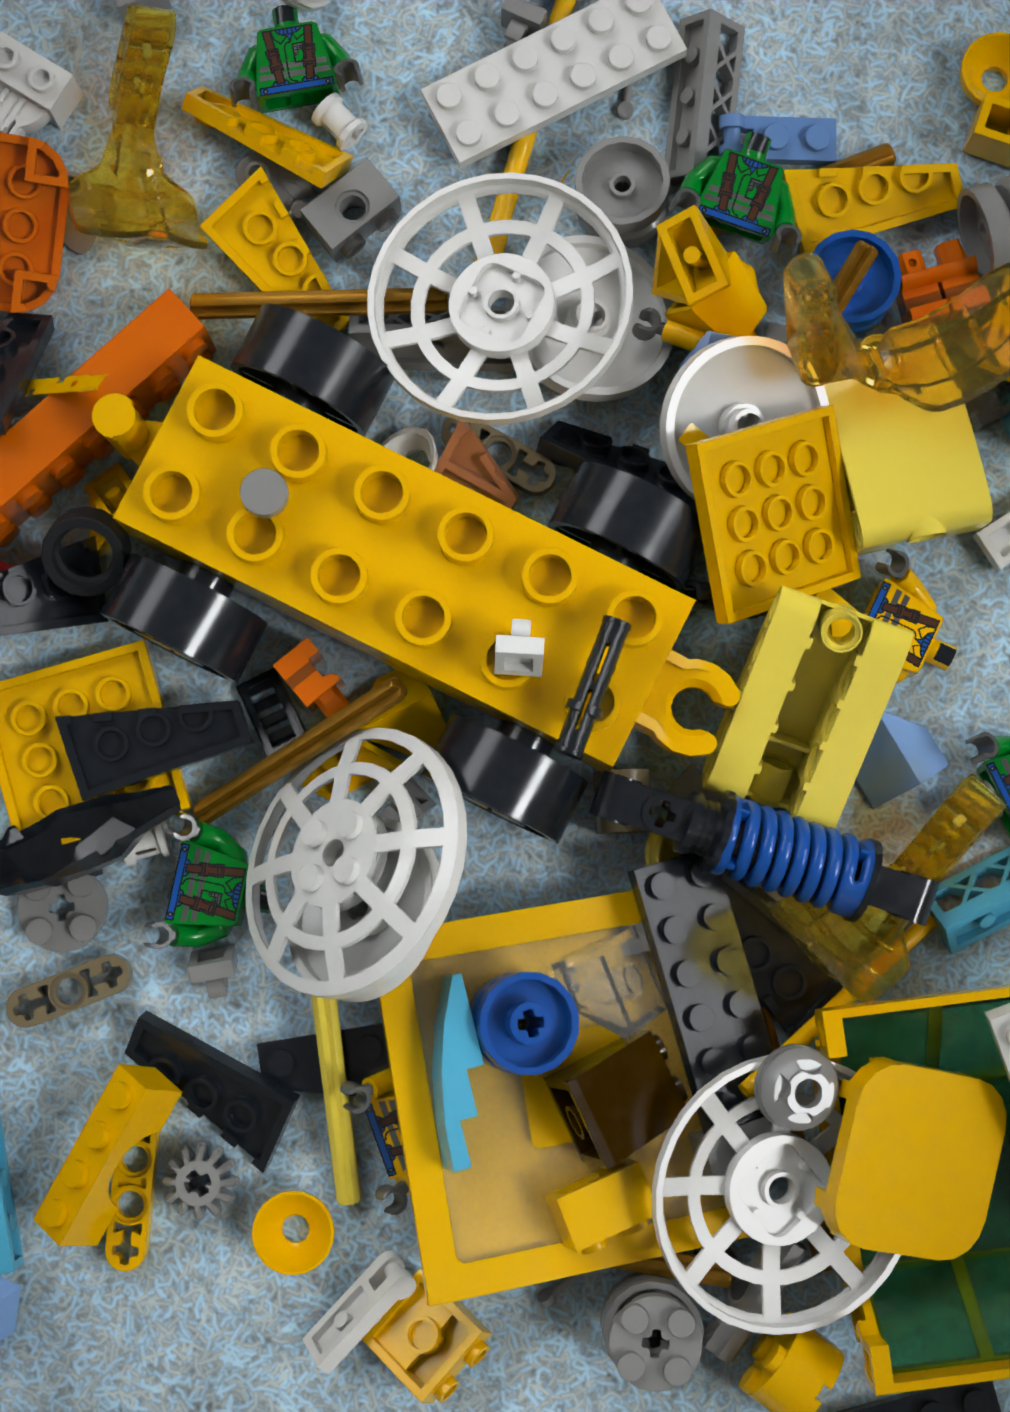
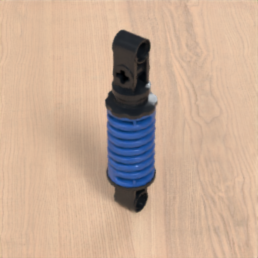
M603 769L589 810L590 814L625 826L631 825L673 839V851L685 854L688 851L699 856V871L702 873L720 875L728 868L729 878L733 881H740L744 877L748 886L755 887L761 883L762 889L766 892H773L777 889L781 897L787 898L793 895L796 902L805 903L809 901L811 906L817 909L823 908L826 905L830 913L841 916L845 921L852 923L858 921L870 905L885 910L888 914L925 926L940 884L939 882L901 869L897 871L882 866L883 847L878 840L869 838L858 841L851 833L840 834L836 828H824L820 823L815 821L807 822L800 816L791 817L788 812L783 810L775 812L771 806H759L756 801L741 798L731 790H726L717 802L705 799L703 793L695 790L689 794L687 799H683L642 785L640 781ZM662 803V807L668 810L666 818H657L655 822V817L649 814L651 806L659 807Z

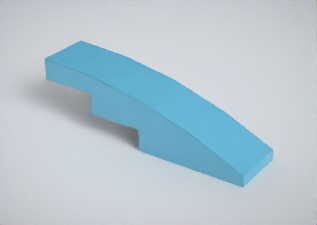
M451 973L442 977L434 1023L432 1059L435 1123L444 1169L451 1172H458L472 1167L460 1121L478 1116L467 1069L484 1065L461 973Z

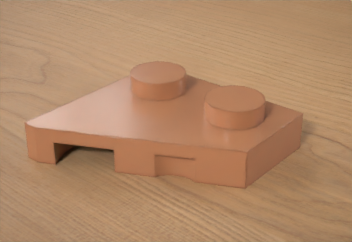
M459 421L434 471L513 510L520 497L470 424Z

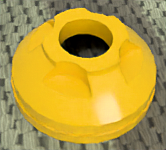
M994 32L979 37L969 46L963 56L959 76L961 87L966 96L977 106H980L987 93L1010 100V33ZM991 70L1001 73L1005 79L1004 89L996 92L986 89L982 83V75Z
M290 1190L272 1196L259 1209L253 1222L252 1240L258 1257L270 1269L285 1275L305 1274L315 1269L325 1260L334 1242L335 1228L329 1209L323 1201L305 1191ZM292 1215H299L305 1218L309 1224L308 1236L304 1240L297 1242L289 1240L283 1232L285 1219Z

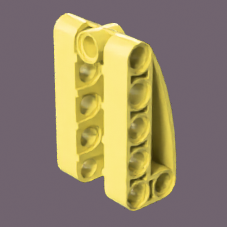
M934 326L888 336L871 334L862 341L826 348L818 352L811 366L821 379L829 405H834L858 556L883 551L887 548L892 549L895 545L903 542L916 543L937 537L944 538L980 530L992 521L993 506L974 432L950 360ZM867 350L877 352L883 360V365H870L864 358V352Z
M781 585L736 683L740 691V701L733 708L725 709L715 734L717 747L706 757L702 771L703 789L722 795L726 790H731L741 798H745L747 795L752 800L763 805L785 808L790 812L791 817L800 816L807 822H818L824 828H835L907 658L913 639V632L856 612L845 603H831ZM844 618L852 622L850 631L844 636L836 637L828 633L829 625L836 619Z

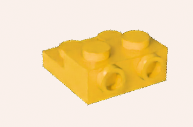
M419 1268L413 1275L416 1281L414 1293L404 1300H397L361 1340L421 1403L433 1404L436 1399L443 1403L458 1388L460 1382L455 1377L464 1366L468 1364L472 1368L486 1356L490 1347L485 1342L492 1333L462 1302L455 1301L429 1307L427 1305L422 1269Z

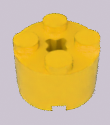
M815 1329L803 1333L770 1336L763 1333L750 1351V1355L755 1358V1361L743 1374L738 1388L770 1412H816L822 1404L816 1397L824 1385L830 1390L833 1388L843 1366L844 1353Z

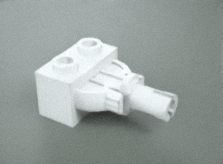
M1 31L0 132L25 136L42 129L48 122L61 129L83 97V93L74 75Z

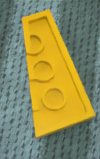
M200 86L185 94L181 109L193 115L195 121L202 125L216 128L321 189L348 172L354 155L341 151L335 146L239 102L236 104L237 107H232L230 98L211 89Z
M957 163L785 169L782 179L789 184L795 210L796 227L802 234L799 244L801 255L813 252L821 241L833 233L853 229L874 234L957 209V199L960 191L963 189Z
M261 166L200 225L203 232L261 292L332 290ZM348 316L313 317L340 332L349 327L350 320Z

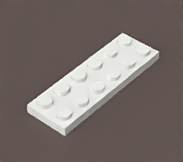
M599 0L422 88L421 97L461 169L686 57L687 47L661 0Z

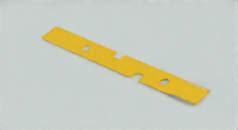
M108 374L67 376L63 382L59 383L58 381L61 377L33 379L30 381L24 396H27L31 390H35L32 395L96 391Z

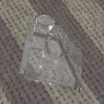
M635 925L574 950L551 964L555 973L554 979L558 980L572 995L578 1013L622 1038L632 1036L667 1010L662 990L647 953L644 951Z

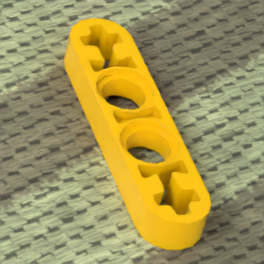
M160 1131L151 1134L150 1140L143 1138L134 1145L142 1147L148 1155V1163L143 1170H131L127 1167L123 1156L112 1174L110 1200L118 1209L107 1227L105 1255L108 1263L114 1269L122 1272L137 1268L145 1260L149 1251ZM127 1191L137 1192L143 1199V1210L137 1216L126 1215L120 1207L121 1196ZM117 1222L126 1226L142 1224V1231L135 1228L131 1232V1246L138 1247L139 1252L133 1254L129 1261L123 1260V1252L116 1251V1246L124 1242L127 1229H117Z

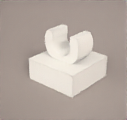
M512 619L511 636L496 635L494 674L542 677L545 638L530 637L531 620Z

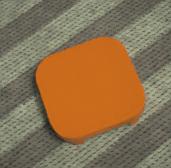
M0 132V311L10 313L29 312L44 305L55 293L60 279L70 192L69 174L60 155L46 142L30 136L26 137Z

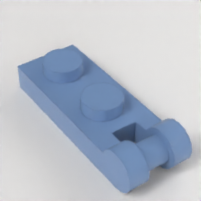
M726 113L719 116V131L723 132V145L719 146V156L726 148L741 152L743 144H740V133L755 132L763 134L772 140L765 159L766 162L772 164L828 165L837 161L836 118L744 116L740 113Z

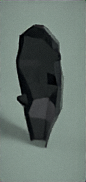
M168 785L138 792L104 795L55 810L42 820L21 831L15 825L8 827L3 838L0 840V895H23L46 888L57 887L85 875L96 877L103 874L104 867L126 858L150 829L181 811L180 800L175 788ZM62 838H80V840L63 845L61 842Z

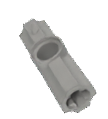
M801 1242L781 1246L780 1269L798 1265L808 1249ZM762 1245L748 1266L761 1269ZM733 1276L731 1286L723 1288V1303L746 1312L762 1314L761 1285ZM780 1285L781 1308L784 1300L782 1291L784 1285ZM714 1316L704 1330L702 1345L720 1360L728 1364L730 1362L733 1363L753 1332L727 1324Z

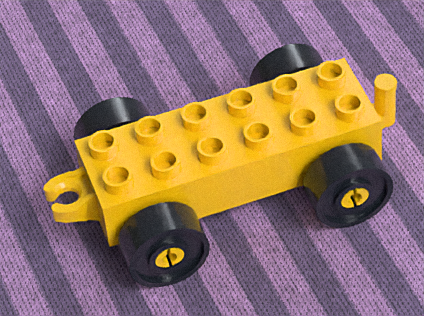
M264 304L261 306L231 363L232 371L198 355L163 422L143 420L134 408V402L126 395L119 393L107 394L94 405L92 423L96 430L113 445L119 454L133 460L139 467L113 519L132 538L180 561L175 571L149 558L131 553L100 612L102 616L122 628L212 674L237 684L268 623L247 608L229 599L233 589H236L500 721L496 730H493L468 718L451 714L434 750L442 756L452 769L464 800L556 844L559 843L588 785V781L549 757L555 744H557L568 714L565 705L568 698H574L586 666V661L601 627L603 615L619 618L632 626L627 634L615 672L612 675L600 708L604 711L601 721H595L583 752L584 756L579 761L603 772V769L610 771L632 729L650 736L655 744L667 752L685 758L707 756L716 749L717 739L714 735L702 729L690 730L683 728L676 723L672 716L671 705L673 698L684 689L695 688L702 690L709 696L712 703L723 709L733 708L740 701L741 696L731 676L716 664L698 658L688 659L672 650L696 601L680 593V589L686 588L684 585L687 580H690L704 548L697 511L669 492L622 470L594 462H581L577 465L548 523V527L366 438L365 436L394 382L387 364L369 349L337 329L304 313L276 304ZM261 468L271 469L279 473L285 480L289 489V500L285 509L277 516L272 518L256 517L242 503L240 497L242 481L254 470ZM512 619L531 620L530 637L545 638L542 677L494 674L496 635L511 636ZM609 647L605 649L593 682H596ZM592 693L588 694L587 700L584 705V709L579 718L576 729L580 727L581 721L583 719L587 704L589 703ZM425 767L421 776L434 783L430 772Z

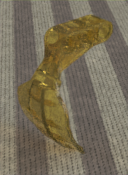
M129 3L109 87V108L112 111L113 127L100 164L76 176L71 181L68 191L72 222L75 229L81 233L107 237L130 247L153 250L181 247L207 249L209 242L200 228L193 197L164 173L162 159L158 154L154 136L161 90L175 39L176 13L174 10Z
M813 253L797 255L788 262L784 269L787 348L801 381L807 386L819 387L832 382L854 379L878 392L898 395L921 409L929 412H941L965 404L989 391L1010 376V263H1006L985 274L951 301L927 315L889 328L876 347L870 344L861 346L838 309L836 286L823 260L818 255Z
M974 773L970 774L947 797L900 856L886 867L897 871L901 869L936 882L940 881L1005 809L1007 803ZM793 895L775 902L770 908L773 917L794 938L800 947V951L822 973L828 974L837 980L862 1003H874L901 980L910 967L904 938V928L908 920L888 914L885 910L869 905L861 918L852 923L845 921L841 916L830 913L826 905L823 908L817 909L812 907L809 901L805 903L796 902Z

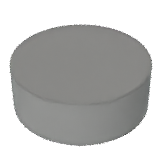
M261 468L250 472L244 478L240 487V497L242 503L252 515L259 518H272L280 514L287 506L289 489L279 473L271 469Z

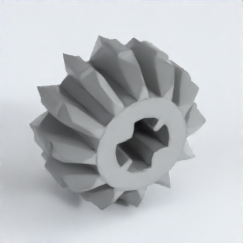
M200 1141L196 1147V1155L191 1147L185 1145L180 1148L182 1160L171 1157L166 1164L169 1169L176 1174H168L162 1177V1184L175 1186V1190L171 1191L165 1199L168 1203L175 1201L177 1198L183 1201L177 1211L179 1215H185L190 1207L194 1206L195 1220H202L204 1218L206 1207L216 1217L222 1213L220 1201L231 1204L234 1201L235 1195L226 1187L237 1186L240 1183V1177L226 1175V1172L236 1165V1161L234 1158L227 1160L223 1164L219 1161V1158L224 1153V1147L217 1146L211 1156H208L207 1142ZM194 1170L200 1176L208 1174L211 1181L205 1187L209 1190L206 1191L202 1185L196 1188L193 1186L191 1180L197 1176L193 1173Z

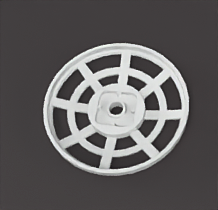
M513 172L484 174L460 180L436 191L417 204L397 223L383 243L373 265L368 286L367 316L371 336L381 360L387 364V368L397 384L417 402L438 414L462 422L484 425L515 424L542 417L566 406L585 393L607 371L619 353L629 330L634 305L633 275L627 250L617 229L603 211L583 194L561 182L538 175ZM513 193L537 196L547 200L537 224L519 220H497L484 223L476 198ZM457 205L460 206L467 229L444 242L430 256L427 262L404 250L411 238L428 222L444 211ZM563 207L577 213L589 223L606 243L611 254L586 266L583 258L573 245L554 232ZM513 235L527 237L530 240L521 256L510 253L494 254L489 238ZM470 244L473 245L477 261L469 265L458 278L440 270L454 254ZM546 246L553 248L567 261L574 273L551 282L545 271L538 265ZM395 265L417 278L411 299L412 327L386 332L384 298L388 280ZM617 271L620 281L621 307L617 328L612 339L589 333L595 311L593 283ZM432 286L450 295V318L426 324L425 304L429 288ZM581 290V313L577 328L554 321L556 300ZM499 298H509L514 301L513 308L505 314H496L491 311L492 304ZM457 334L470 351L457 369L439 354L432 344L433 340ZM545 337L567 345L553 361L537 371L533 370L528 351L535 348ZM418 344L430 364L444 377L450 379L437 399L425 393L407 376L397 362L392 349ZM580 349L602 355L596 367L581 382L562 395L544 402L539 383L548 380L561 371L576 356ZM487 357L496 359L511 358L517 378L491 380L475 376ZM467 388L491 393L522 390L527 409L486 414L464 411L454 406Z
M375 727L356 730L296 768L281 786L269 805L257 831L249 858L246 877V912L249 930L256 950L263 962L281 982L299 992L320 998L345 999L369 993L393 980L409 967L430 944L444 922L456 896L464 869L467 847V818L462 792L452 769L436 750L424 741L397 729ZM367 740H388L405 747L413 753L392 772L373 763L355 762L362 742ZM343 750L338 766L317 776L300 793L297 792L300 785L315 769L328 758ZM424 766L430 772L438 790L443 812V827L417 828L414 804L408 790L403 785ZM351 776H367L377 780L380 784L362 803L347 799ZM334 781L330 802L312 813L305 802L320 788ZM392 796L398 808L401 831L387 833L385 824L377 811ZM286 807L287 810L281 818V821L273 836V840L268 853L267 862L263 863L266 850L270 841V837L273 833V830L278 822V819L282 811ZM294 819L301 831L295 841L293 852L279 857L284 836ZM343 846V855L334 862L337 851ZM442 847L440 864L434 885L422 911L414 921L396 904L409 881L416 857V850ZM400 851L393 877L388 888L383 892L376 884L383 873L388 852ZM291 873L296 892L284 911L278 896L277 877ZM266 882L268 905L277 924L270 945L263 930L260 912V884ZM364 900L372 910L358 923L341 932L340 911L348 910ZM307 904L322 909L323 936L307 934L295 926ZM383 921L388 923L403 937L391 951L375 964L346 977L343 948L349 947L367 937ZM288 939L303 948L325 952L329 980L316 981L303 978L285 969L279 961Z
M765 1055L744 1061L720 1073L700 1088L681 1109L666 1134L656 1161L652 1183V1218L657 1242L668 1268L680 1286L702 1308L725 1323L750 1332L784 1335L803 1333L827 1326L850 1314L876 1292L888 1278L901 1255L877 1251L872 1262L861 1272L844 1253L850 1243L837 1236L832 1240L820 1226L824 1221L821 1208L814 1205L815 1187H827V1178H829L831 1169L824 1154L836 1145L842 1116L833 1109L825 1119L829 1126L810 1142L790 1133L791 1130L778 1127L773 1123L771 1132L760 1134L749 1140L736 1121L759 1110L755 1096L733 1106L728 1111L715 1094L717 1090L746 1073L758 1070L763 1060L768 1056ZM830 1061L839 1080L842 1081L843 1078L850 1080L856 1072L850 1068ZM798 1086L796 1087L795 1099L799 1105L806 1106L815 1100V1098L797 1093ZM701 1106L713 1125L706 1132L696 1149L690 1165L689 1175L666 1177L667 1166L676 1141L691 1116ZM722 1135L736 1153L732 1157L725 1175H702L709 1153ZM778 1177H786L788 1182L787 1192L782 1198L772 1200L769 1196L771 1183ZM700 1195H724L725 1206L730 1218L713 1236L710 1234L703 1218ZM687 1196L690 1222L703 1248L686 1269L678 1259L668 1236L663 1211V1197ZM742 1232L762 1243L761 1269L742 1264L725 1252ZM807 1238L819 1252L813 1258L799 1265L780 1269L781 1246L791 1245ZM716 1262L722 1269L733 1276L761 1285L762 1314L750 1313L726 1305L708 1294L699 1283ZM829 1265L848 1285L838 1295L816 1307L796 1313L781 1314L780 1285H789L806 1280L820 1273Z

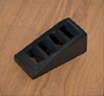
M275 668L236 686L267 757L307 731ZM274 687L276 693L254 703L253 696ZM279 703L282 704L283 708L263 718L261 717V712ZM289 719V725L269 734L268 728ZM296 735V737H294V738H292V739H290V740H288V741H286V742H284V743H282V744H280V745H278V746H275L276 744H278V743H280V742H282V741H285V740H287V739H289V738H291V737H293V736Z

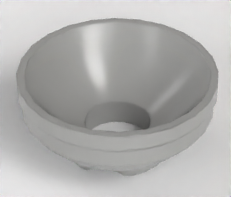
M802 1044L785 1045L771 1052L758 1068L754 1081L755 1099L761 1113L767 1120L778 1127L792 1131H804L822 1123L832 1112L838 1097L839 1083L837 1073L831 1062L816 1049ZM812 1079L817 1085V1096L811 1104L801 1106L795 1099L796 1087L801 1081Z

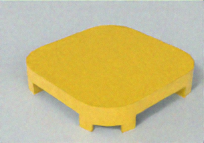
M869 1057L870 1063L862 1066L850 1080L843 1078L839 1086L838 1096L846 1099L827 1187H815L814 1205L821 1208L825 1224L830 1229L829 1233L862 1249L939 1261L955 1259L969 1251L978 1240L986 1221L1006 1131L1007 1113L1003 1099L993 1085L958 1071L955 1073L899 1062L886 1057Z

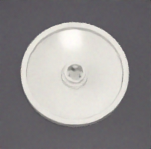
M591 235L563 237L577 250L586 266L611 254L601 237ZM546 246L538 265L545 271L551 282L574 273L573 269L553 248ZM626 246L633 275L634 305L629 330L619 353L607 371L585 393L576 398L577 400L590 402L613 401L637 392L658 373L672 349V344L661 341V335L656 334L652 339L642 341L637 339L632 333L635 323L652 327L649 322L639 319L640 312L645 308L650 307L657 310L661 316V322L666 323L668 319L664 314L672 305V300L652 295L654 269L640 255ZM617 271L593 283L595 311L589 333L612 339L617 328L621 307L620 281ZM581 290L556 300L554 321L577 328L581 313ZM506 298L505 313L509 312L514 306V301ZM545 337L535 348L528 351L533 370L537 371L553 361L567 345ZM580 349L576 356L561 371L541 383L559 394H563L581 382L596 367L602 355Z
M729 337L711 343L695 353L680 368L669 385L660 416V441L663 455L678 485L695 500L686 447L679 442V438L690 423H693L707 436L714 437L818 406L829 405L820 377L799 352L780 341L766 337Z
M381 817L387 833L401 831L400 822ZM343 846L337 851L334 862L343 855ZM432 848L416 850V857L409 881L396 904L414 921L426 903L439 867L437 857ZM400 851L388 852L383 873L376 884L383 892L386 891L393 877ZM363 900L348 910L340 911V931L342 932L358 923L372 908ZM307 904L295 926L307 934L323 936L322 909ZM383 921L367 937L349 947L343 948L346 977L375 964L391 951L403 937L388 923ZM288 939L290 952L300 975L303 978L316 981L329 980L325 952L303 948ZM432 941L409 967L390 982L369 993L338 1000L365 1002L389 993L406 980L417 968Z

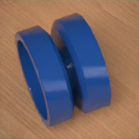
M851 229L833 233L817 245L799 278L797 300L802 316L809 322L855 244L861 240L878 250L876 259L828 338L849 340L863 337L879 325L899 294L902 274L898 258L885 241L870 232Z
M510 972L489 979L474 994L470 1003V1010L483 1061L487 1065L506 1073L540 1075L557 1068L571 1054L579 1035V1013L572 995L558 980L541 972ZM525 1018L526 1025L523 1030H519L517 1026L518 1019Z

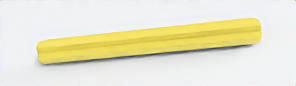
M311 995L336 1199L339 1205H354L361 1200V1189L351 1112L343 1108L345 1103H350L349 1095L340 1092V1087L342 1083L347 1081L337 999H325Z

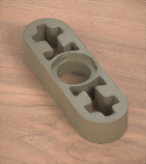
M448 417L444 421L441 434L445 447L453 434L450 430L456 428L459 420ZM469 423L479 439L482 433L488 436L482 442L487 450L494 444H503L509 448L511 452L510 460L499 467L513 487L531 496H541L552 489L555 483L556 469L549 458L489 425ZM518 454L526 456L522 460V465L531 470H535L538 465L543 466V475L547 478L546 482L538 480L535 485L528 483L529 474L520 468L517 469L516 476L509 474L517 464Z
M109 954L14 991L10 995L6 1003L7 1016L16 1026L29 1028L93 1004L127 989L133 978L132 966L125 957L118 954ZM107 962H110L112 967H120L122 969V975L116 978L117 986L113 987L110 981L99 983L93 986L98 994L92 996L91 982L83 973L84 970L89 969L90 977L98 976L106 972L105 964ZM66 978L76 979L82 987L81 997L73 1004L64 1002L58 993L60 983ZM48 985V997L56 1011L51 1013L50 1004H46L33 1010V1019L28 1014L20 1015L18 1007L24 1004L23 996L26 995L29 1000H36L47 996L42 987Z

